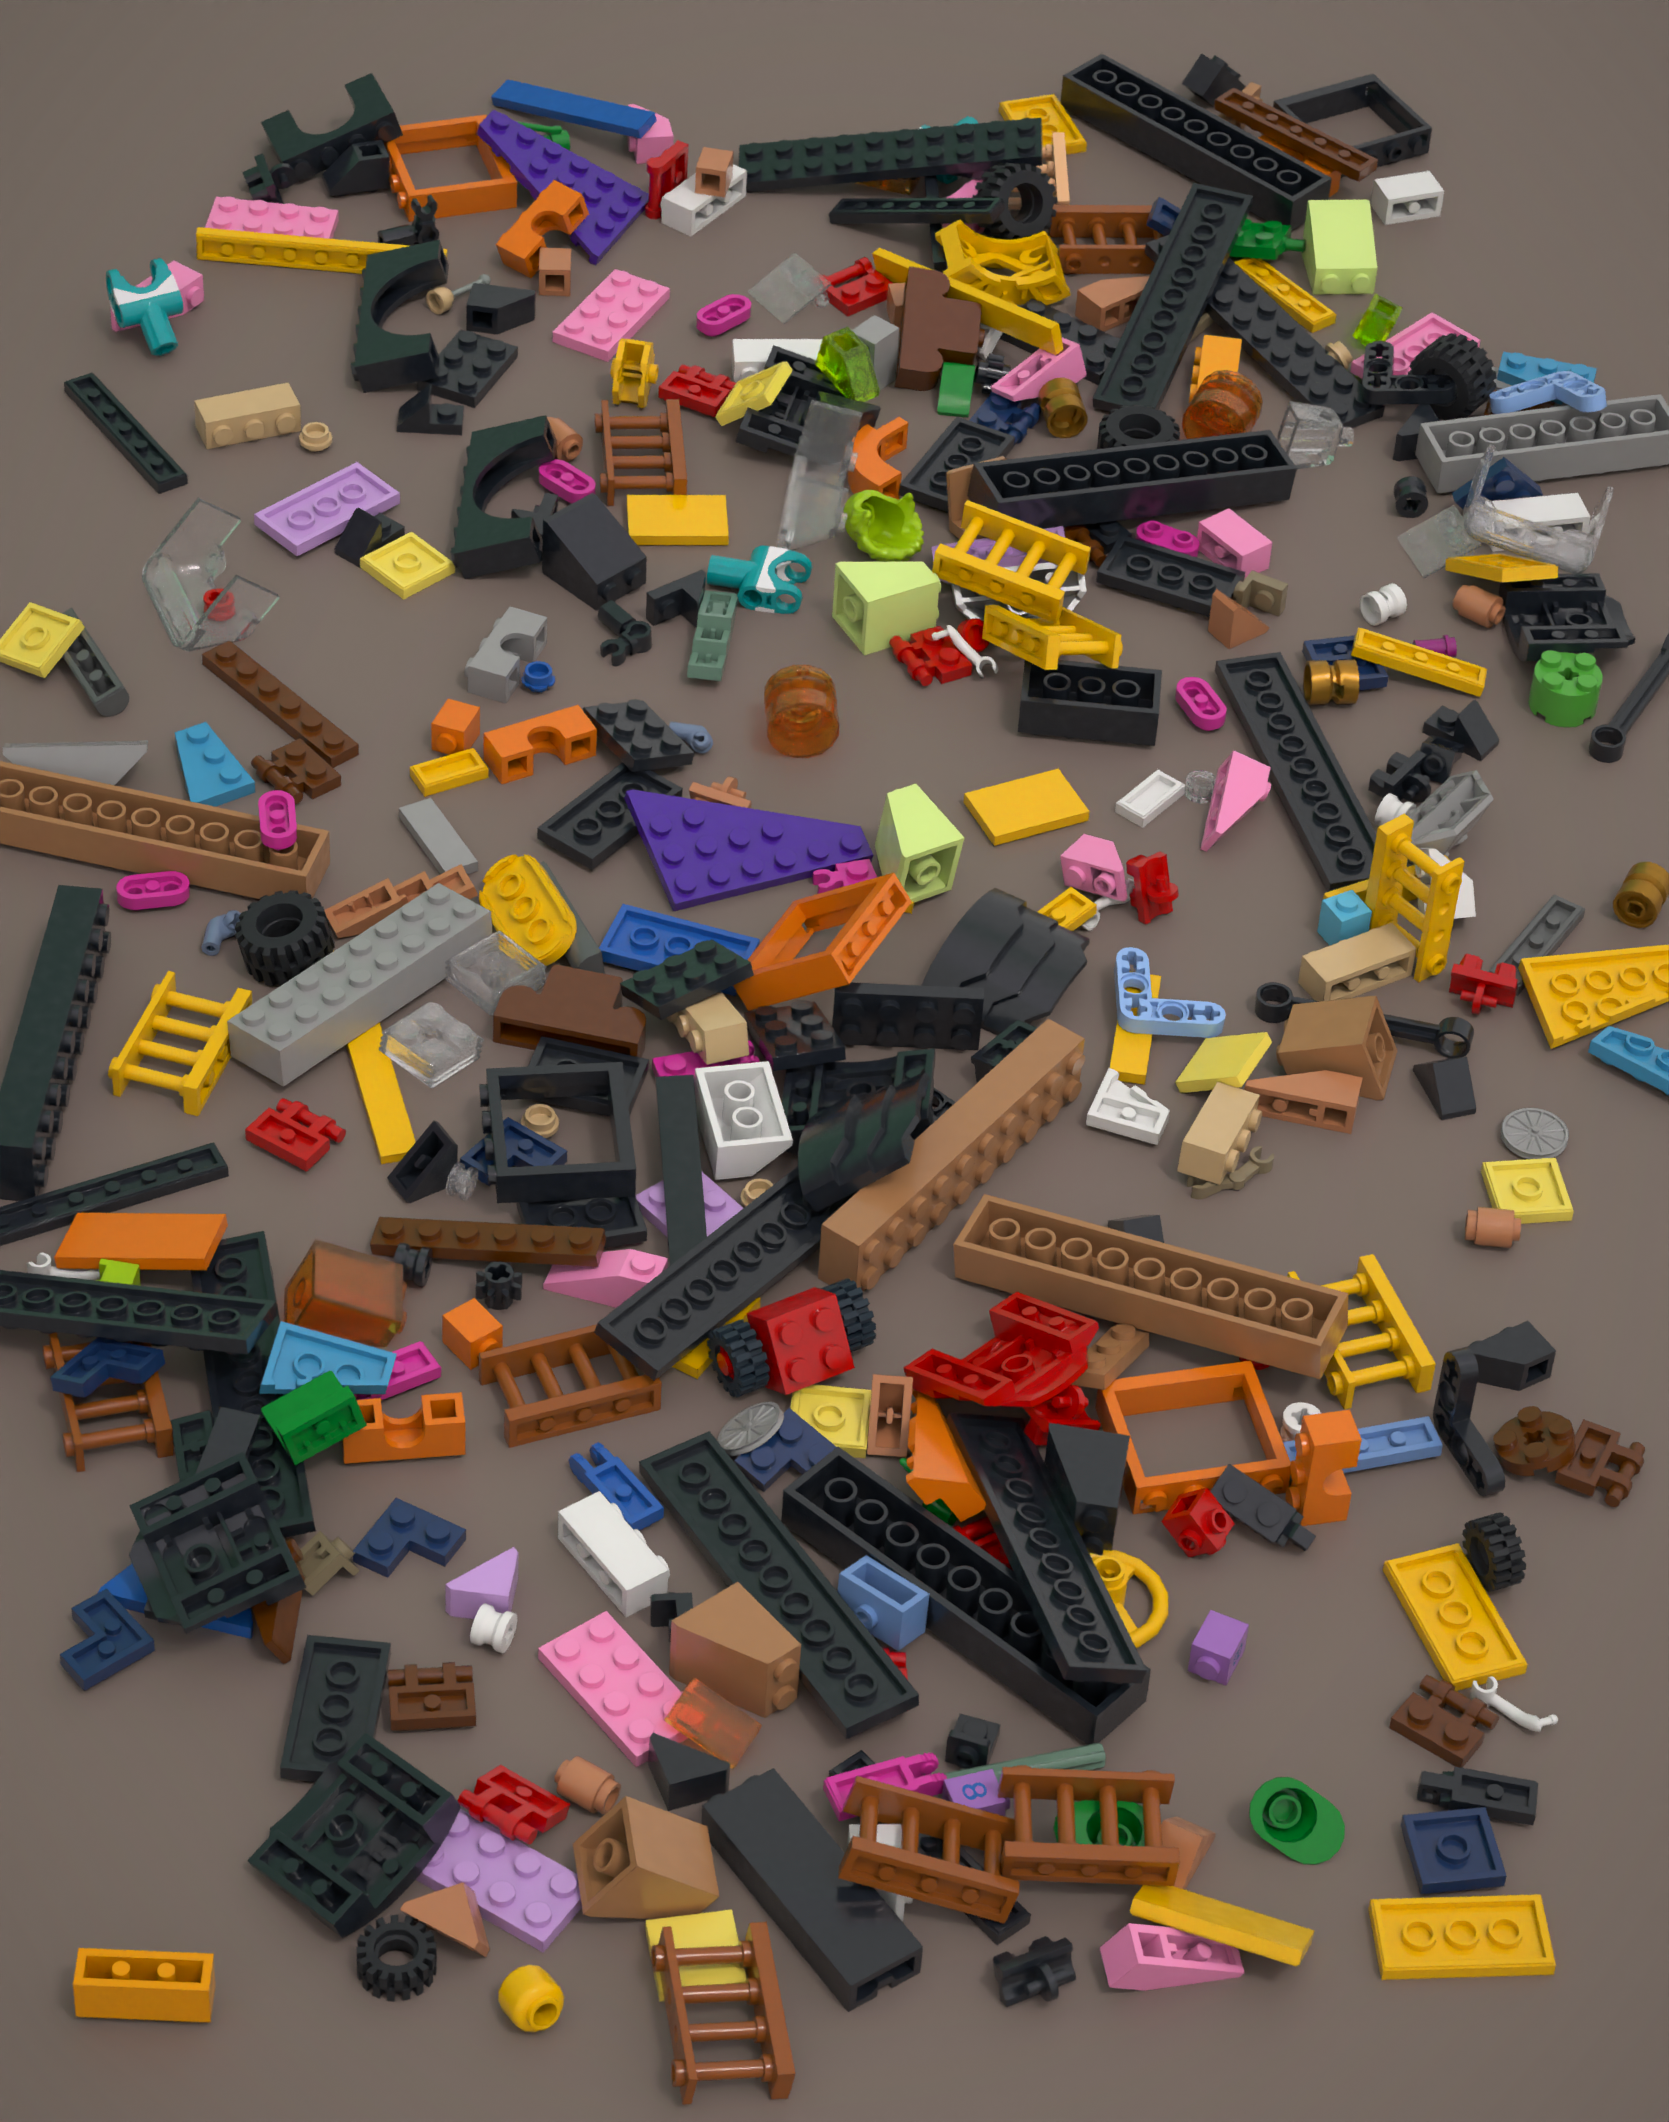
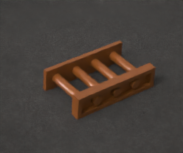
M1054 205L1053 209L1057 211L1055 217L1050 218L1052 225L1048 231L1050 237H1063L1064 245H1059L1058 252L1063 274H1151L1155 263L1144 253L1146 245H1138L1136 238H1154L1156 240L1164 237V235L1146 225L1152 205ZM1076 238H1093L1095 245H1077ZM1106 238H1124L1125 245H1107Z
M679 399L666 400V413H660V416H609L608 400H601V413H595V433H601L605 473H600V493H606L607 506H614V489H666V492H672V495H687V471ZM660 429L662 436H611L610 430ZM612 449H662L664 456H613ZM614 469H664L666 476H614Z
M597 1324L479 1353V1382L481 1386L498 1382L509 1405V1409L504 1410V1438L509 1448L661 1410L662 1382L659 1377L653 1381L646 1374L639 1376L635 1366L594 1333ZM611 1354L623 1380L601 1385L589 1359ZM574 1363L585 1390L564 1395L552 1368ZM536 1372L548 1399L525 1404L514 1378Z
M57 1332L48 1334L49 1345L42 1346L46 1369L53 1368L54 1373L65 1365L64 1362H69L91 1342L60 1347ZM136 1341L127 1342L152 1348L151 1343ZM158 1371L150 1379L140 1384L141 1389L136 1390L134 1395L74 1405L72 1395L59 1392L68 1430L67 1433H62L66 1457L74 1456L77 1472L85 1471L84 1450L146 1440L147 1443L154 1442L158 1458L174 1456L172 1425ZM109 1377L100 1386L128 1381ZM139 1410L140 1414L147 1413L148 1419H143V1424L85 1434L80 1433L78 1420Z
M1026 1765L1002 1767L998 1798H1014L1015 1841H1005L1001 1858V1876L1027 1881L1174 1886L1180 1864L1179 1848L1162 1846L1160 1804L1170 1803L1175 1775L1160 1773L1154 1770L1120 1772L1031 1768ZM1031 1799L1057 1800L1058 1843L1033 1841ZM1074 1801H1100L1102 1845L1076 1843ZM1117 1801L1143 1803L1145 1847L1122 1846L1119 1844Z
M856 1776L843 1805V1812L860 1816L859 1837L852 1836L839 1865L838 1878L997 1922H1006L1019 1895L1020 1881L1001 1876V1855L1005 1841L1015 1840L1014 1819ZM878 1822L901 1824V1848L877 1842ZM919 1833L943 1839L942 1860L918 1853ZM960 1844L984 1850V1871L960 1865Z
M767 1922L749 1923L745 1941H739L737 1946L675 1948L672 1927H662L658 1945L652 1946L651 1962L653 1971L660 1972L675 2058L671 2062V2080L673 2087H680L682 2104L692 2103L697 2081L760 2078L762 2082H768L771 2099H788L796 2073ZM739 1963L741 1968L747 1969L748 1978L745 1983L682 1986L678 1966ZM746 2001L747 2005H753L755 2016L752 2021L688 2024L685 2004ZM753 2039L754 2043L761 2044L762 2054L759 2059L695 2063L692 2042Z

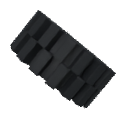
M1500 1512L1466 1522L1464 1525L1466 1529L1462 1532L1463 1537L1466 1539L1462 1541L1463 1548L1467 1549V1554L1465 1555L1487 1592L1521 1583L1525 1577L1523 1570H1526V1563L1522 1558L1526 1556L1525 1551L1520 1549L1519 1544L1522 1543L1520 1536L1516 1537L1517 1529L1514 1524L1510 1525V1518Z
M390 1915L391 1923L387 1924L384 1918L381 1917L376 1920V1929L369 1924L364 1928V1935L360 1934L357 1940L358 1979L362 1980V1987L366 1991L373 1987V1996L379 1999L383 1992L387 1993V2001L395 2002V1994H401L403 2001L410 2000V1991L413 1990L419 1996L424 1993V1985L430 1987L433 1983V1975L436 1976L437 1948L436 1942H434V1935L431 1930L426 1932V1924L421 1921L416 1926H413V1917L406 1916L403 1923L398 1922V1915ZM395 1950L408 1952L414 1957L409 1963L400 1966L388 1965L379 1959L383 1954Z

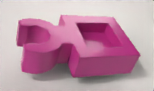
M870 859L835 864V871L833 872L826 869L816 870L813 872L812 883L813 885H818L817 894L876 878L877 875Z

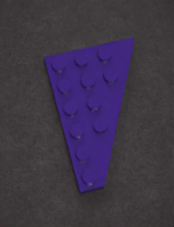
M493 109L479 124L478 136L491 147L492 152L497 157L502 156L511 166L510 172L523 187L530 191L531 196L535 200L541 191L546 189L553 180L583 195L589 215L568 236L575 246L581 245L590 256L589 262L596 266L645 210V205L649 200L648 193L589 162L584 157H580L567 150L560 144L545 138L534 130L512 120L505 114Z
M626 791L625 801L673 912L813 877V872L819 869L833 872L835 871V864L864 859H870L872 862L873 853L861 826L646 791Z

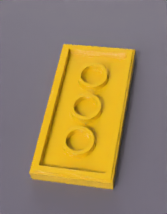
M1459 1543L1384 1561L1383 1572L1441 1677L1455 1685L1456 1691L1471 1688L1473 1681H1477L1478 1686L1486 1684L1487 1678L1493 1676L1498 1681L1526 1673L1528 1665Z
M1143 1885L1134 1896L1129 1912L1132 1913L1131 1915L1293 1966H1299L1311 1946L1315 1932L1312 1929L1174 1886Z
M1541 1894L1370 1899L1368 1910L1381 1980L1554 1975L1556 1963Z

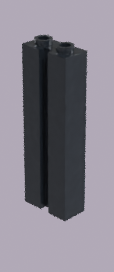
M774 1768L761 1775L749 1777L742 1785L724 1794H716L702 1805L701 1824L708 1827L711 1845L847 2012L877 1997L880 1988L886 1985L894 1988L920 1973L923 1953L921 1943L875 1888L838 1878L839 1865L845 1854L844 1851Z

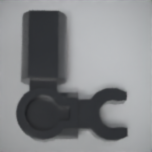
M428 195V201L424 207H421L416 198L412 199L411 208L416 215H414V221L411 226L405 224L378 231V243L412 246L416 242L422 244L438 240L439 230L436 227L434 216L437 211V203L434 198Z
M613 600L600 606L598 619L619 636L617 639H608L602 642L600 645L602 657L613 653L611 655L612 665L615 667L623 664L626 656L645 653L651 649L652 634L651 626L648 623L636 621L634 617Z

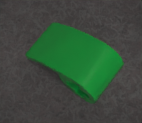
M943 363L937 408L939 415L969 417L976 365Z

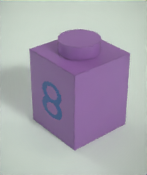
M1210 1610L1192 1643L1188 1671L1204 1679L1227 1685L1245 1651L1249 1624Z
M993 1769L944 1780L942 1799L1001 1816H1005V1811L1010 1809V1798H998L999 1783Z

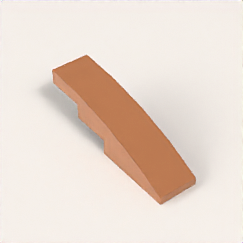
M462 864L432 879H429L426 872L423 871L394 887L389 878L325 909V914L336 936L342 938L361 934L437 883L468 899H472L478 896Z

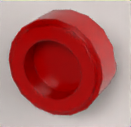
M973 618L961 622L957 631L976 652H981L987 648L990 642L982 639L984 621Z

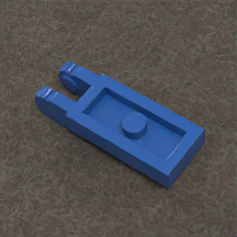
M597 1442L591 1445L589 1449L591 1458L595 1465H597L595 1468L580 1453H576L568 1459L570 1468L574 1475L577 1476V1479L584 1483L592 1494L600 1491L610 1504L615 1503L621 1510L624 1520L633 1530H641L664 1518V1507L619 1457H614L601 1443Z

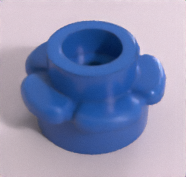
M535 661L526 665L523 673L524 676L521 678L522 684L537 693L546 691L548 687H552L555 683L552 667L542 661Z

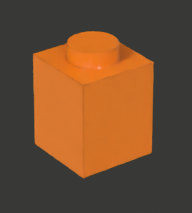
M447 699L431 723L432 750L450 755L471 749L480 735V707Z
M473 1298L442 1315V1342L472 1370L479 1366V1353L503 1347V1325Z

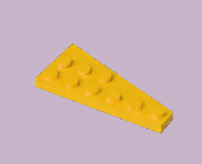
M1669 944L1522 958L1518 967L1550 1049L1669 1001Z

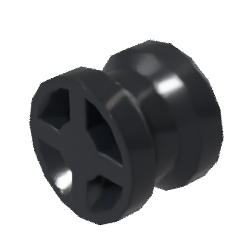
M1413 476L1404 477L1397 481L1393 490L1397 512L1406 518L1419 517L1425 513L1428 508L1425 483L1420 478Z
M400 1243L394 1256L392 1280L397 1282H403L405 1279L412 1280L415 1285L424 1287L430 1275L433 1256L432 1249L422 1247L420 1250L412 1249L409 1244Z

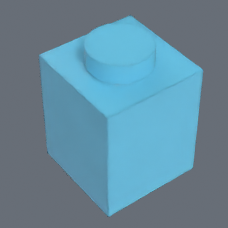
M1353 890L1323 899L1317 932L1329 946L1341 940L1368 932L1372 911Z

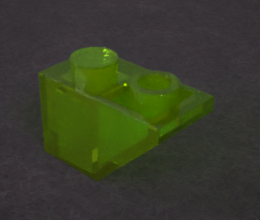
M1375 293L1366 306L1352 337L1358 339L1365 346L1374 341H1386L1403 308Z
M848 326L823 336L815 364L846 398L861 402L879 396L880 388L870 353L862 340Z

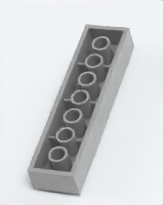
M1658 394L1608 400L1607 406L1604 409L1595 412H1581L1567 405L1420 423L1415 455L1436 493L1456 491L1503 457L1533 481L1663 466L1669 464V406L1662 395Z
M437 883L229 1019L227 1024L231 1056L284 1087L493 947L491 911Z

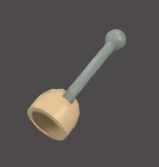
M482 274L479 280L452 292L446 287L432 289L426 295L427 305L435 314L444 313L452 307L454 297L470 291L473 283L489 285L491 278L487 274Z

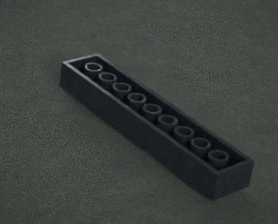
M1104 54L1098 55L1063 75L1060 103L1066 110L1202 185L1253 196V205L1250 211L1268 221L1281 222L1282 225H1290L1292 231L1305 223L1308 200H1329L1331 177Z
M1271 430L974 463L967 496L971 502L1041 529L1289 500L1297 467Z
M58 885L0 1089L1 1200L21 1201L38 1196L40 1187L46 1188L49 1174V1168L46 1165L47 1160L53 1161L55 1156L56 1139L54 1135L55 1133L60 1134L62 1130L63 1112L61 1109L62 1107H68L70 1085L68 1083L69 1080L75 1081L77 1059L75 1057L76 1054L82 1055L84 1033L82 1031L83 1029H89L91 1021V1007L89 1005L90 1003H96L98 994V982L96 979L103 977L105 967L103 953H109L111 947V932L105 931V926L108 925L110 908L109 904H104L103 889L67 885Z
M840 1447L835 1448L783 1490L781 1522L845 1569L867 1555L929 1593L926 1619L927 1629L1085 1744L1101 1742L1146 1702L1151 1669L1146 1665L1147 1672L1142 1684L1064 1680L1014 1572Z

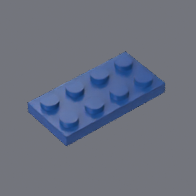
M622 904L599 949L602 952L603 962L641 971L651 969L663 963L666 958L680 955L694 948L697 943L711 939L748 960L759 946L760 939ZM733 986L721 991L728 995H737Z

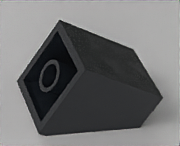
M594 493L543 519L542 573L594 610L598 611L600 606L610 600L615 602L646 584V555Z
M1050 1423L1044 1463L1088 1552L1102 1556L1103 1550L1112 1551L1130 1436Z

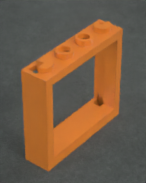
M487 115L400 125L403 135L384 143L390 157L392 193H397L399 209H404L409 222H413L414 215H416L411 208L412 199L416 198L421 207H424L427 204L428 195H431L437 203V211L434 214L435 219L517 208V181L510 172V165L502 156L497 157L492 152L491 147L477 134L479 124ZM476 145L491 177V180L416 190L401 155Z
M895 873L794 900L748 958V961L752 964L754 976L733 985L747 1010L751 1011L761 1006H769L848 985L912 901ZM803 923L805 924V926H806V928H807L806 930H804V928H803V926H802ZM845 924L825 951L794 959L814 932Z
M1252 1361L1115 1379L1105 1390H1097L1095 1409L1103 1431L1129 1436L1130 1433L1123 1416L1244 1400L1267 1460L1232 1466L1273 1494L1286 1493V1488L1289 1487L1291 1462ZM1130 1436L1123 1488L1133 1515L1148 1512L1156 1513L1162 1510H1169L1180 1494L1206 1487L1211 1491L1227 1466L1145 1477Z

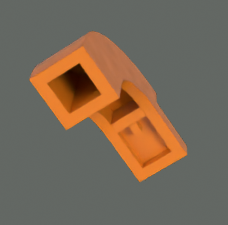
M897 417L877 430L866 424L853 436L849 446L847 476L848 484L853 494L865 490H875L886 496L900 499L899 484L901 483V472L884 461L906 449L907 421Z

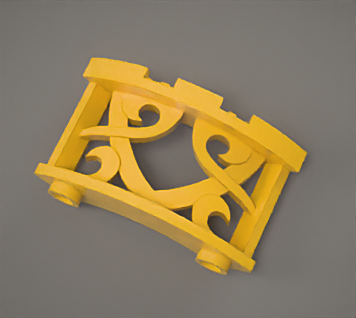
M957 220L935 233L936 240L944 249L948 269L944 270L943 274L1014 305H1024L1031 298L1049 305L1071 296L1058 256V248L1045 231L1025 238L1002 240L983 236L970 229L962 220ZM984 267L1010 269L1016 273L1011 277L992 273Z

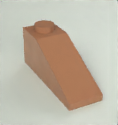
M1150 276L1103 279L1078 289L1075 316L1084 323L1092 325L1103 332L1128 322Z
M1323 1070L1246 1080L1244 1090L1260 1095L1257 1110L1262 1111L1263 1117L1351 1134L1363 1077Z

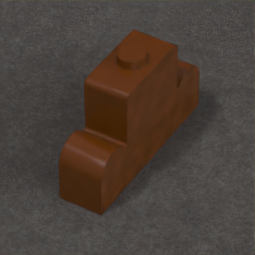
M909 266L904 285L895 387L929 391L937 385L944 362L974 365L978 348L983 347L985 329H980L981 304L947 298L950 281L942 272Z
M553 965L541 994H536V991L532 988L522 985L509 987L502 993L493 1014V1042L536 1050L539 1040L543 1036L642 1058L645 1050L646 1016L637 1008L622 1007L623 995L620 983L623 982V979L621 977L562 965Z

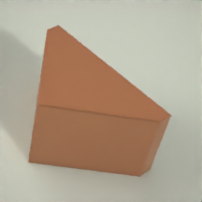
M1218 589L1213 593L1208 632L1228 649L1265 634L1268 631L1269 627L1248 609Z
M873 1374L867 1455L907 1457L913 1377Z
M1175 1816L1164 1819L1161 1824L1162 1846L1179 1848L1180 1864L1174 1887L1185 1890L1214 1841L1216 1833Z
M464 1882L406 1901L400 1909L407 1916L413 1917V1920L426 1924V1927L485 1958L490 1951L475 1892Z

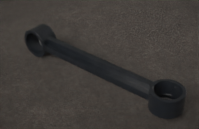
M1669 633L1665 638L1660 654L1609 725H1600L1593 729L1589 753L1597 761L1613 763L1622 758L1627 733L1669 676ZM1600 742H1608L1613 745H1605Z
M1269 982L1257 989L1255 1013L1265 1022L1280 1023L1289 1018L1293 1004L1320 1001L1295 997L1291 989L1286 985ZM1266 1001H1277L1282 1004H1269ZM1384 1014L1392 1036L1434 1044L1437 1052L1447 1058L1464 1057L1470 1051L1474 1029L1465 1019L1447 1017L1438 1025ZM1454 1034L1461 1037L1464 1041H1452L1444 1035Z

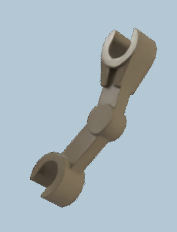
M1262 1146L1252 1148L1249 1161L1238 1170H1234L1233 1173L1226 1174L1220 1185L1188 1175L1187 1187H1192L1191 1198L1204 1199L1223 1189L1240 1190L1244 1188L1245 1183L1254 1175L1266 1174L1272 1170L1274 1154H1271L1266 1160H1260Z

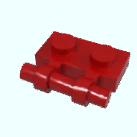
M682 364L678 372L673 371L659 386L658 398L664 400L679 399L681 406L716 417L736 382L731 381L729 376L723 374L716 376L707 373L703 367L697 365L690 367Z
M941 626L910 634V643L903 641L898 635L892 637L889 642L893 648V655L900 663L906 664L908 674L913 680L919 681L922 686L930 685L934 676L941 684L972 675L971 662L957 649L949 636L940 638L937 641L933 640L932 634L934 632L944 630Z
M285 1098L280 1099L276 1106L277 1111L267 1108L245 1129L247 1141L306 1172L330 1150V1139L340 1143L346 1135V1130L337 1126L334 1119L326 1115L320 1117L310 1112L307 1105L299 1101L291 1102Z
M502 1765L479 1777L474 1792L472 1793L467 1789L463 1790L457 1801L460 1806L469 1810V1816L479 1822L486 1820L499 1827L501 1834L513 1841L518 1838L528 1845L533 1843L538 1831L544 1833L565 1820L570 1807L568 1802Z

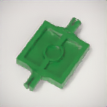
M1246 219L1229 256L1276 260L1283 252L1295 251L1304 253L1306 240L1290 239V225H1282L1278 221L1254 223L1250 219Z

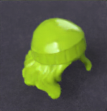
M865 490L855 493L847 500L843 511L844 527L849 536L857 543V548L868 553L871 559H876L880 562H907L913 555L921 551V546L924 544L922 538L924 531L921 530L923 526L918 513L915 512V502L911 493H907L901 499H895L875 490Z

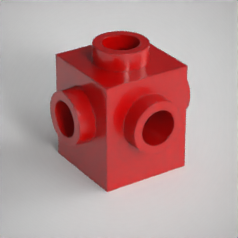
M1208 1487L1178 1495L1161 1521L1188 1557L1205 1553L1212 1555L1218 1552L1226 1544V1537L1235 1524Z

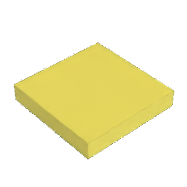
M783 361L737 381L716 414L715 418L720 425L724 426L744 417L748 407L759 411L772 405L793 371L788 362Z
M412 531L360 558V568L403 600L455 573V566L450 559Z
M29 602L0 639V662L46 678L85 627L79 619Z
M1267 1032L1206 1038L1175 1083L1180 1093L1213 1090L1217 1082L1240 1088L1270 1047L1272 1041Z
M1556 1158L1482 1163L1481 1174L1492 1208L1514 1210V1218H1521V1224L1572 1221L1574 1210Z
M813 1384L792 1393L790 1409L836 1447H840L852 1457L866 1458L871 1390Z
M732 1909L645 1920V1932L650 1957L652 1946L659 1943L662 1927H672L675 1948L737 1946L739 1944ZM739 1963L678 1966L682 1986L745 1983L747 1979L745 1968H741ZM654 1972L659 2001H665L660 1972Z

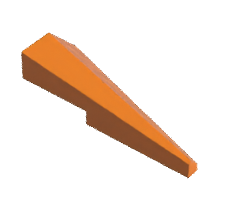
M912 1389V1394L916 1401L911 1404V1411L916 1416L909 1420L908 1448L912 1452V1456L907 1459V1465L913 1471L906 1475V1482L926 1506L941 1498L955 1516L963 1522L983 1511L986 1502L946 1423V1418L937 1399Z

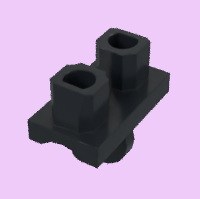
M263 153L255 156L257 166L242 172L253 201L263 200L269 203L284 204L279 189H286L294 184L296 180L294 168L287 163H280L269 170Z
M1417 750L1409 758L1396 751L1387 762L1386 773L1377 769L1371 775L1368 790L1381 796V801L1387 794L1391 793L1396 795L1399 801L1404 798L1407 801L1424 802L1431 794L1430 779L1427 775H1422L1420 771V765L1426 760V754Z
M1044 1936L1034 1940L1029 1946V1952L1016 1957L1013 1953L1006 1951L994 1956V1976L998 1981L1000 2001L1006 2007H1009L1039 1994L1046 2002L1057 1999L1059 1996L1058 1987L1076 1980L1071 1960L1072 1943L1066 1937L1053 1942L1050 1938Z

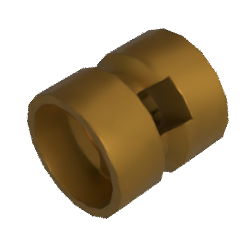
M1055 378L1042 386L1039 391L1038 400L1049 432L1059 438H1070L1083 431L1087 425L1088 416L1077 384L1071 379Z
M1326 660L1306 661L1303 672V690L1308 705H1326L1330 699H1333L1336 704L1357 703L1359 695L1357 662L1355 660H1335L1332 665H1329Z
M1639 862L1633 865L1613 900V910L1620 921L1635 928H1646L1652 925L1669 896V873L1660 865L1652 862Z

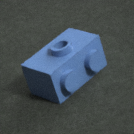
M867 1555L839 1573L837 1592L873 1636L899 1651L925 1633L929 1593Z

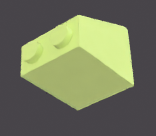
M1369 199L1308 200L1303 239L1306 240V249L1302 253L1313 295L1374 294L1378 267Z
M838 562L835 565L832 617L863 655L890 648L889 642L891 638L897 635L903 641L910 642V634L936 627V619L939 617L938 596L941 591L940 579L924 562Z
M917 784L895 789L887 793L875 842L882 876L895 873L910 900L914 901V903L951 890L964 836Z

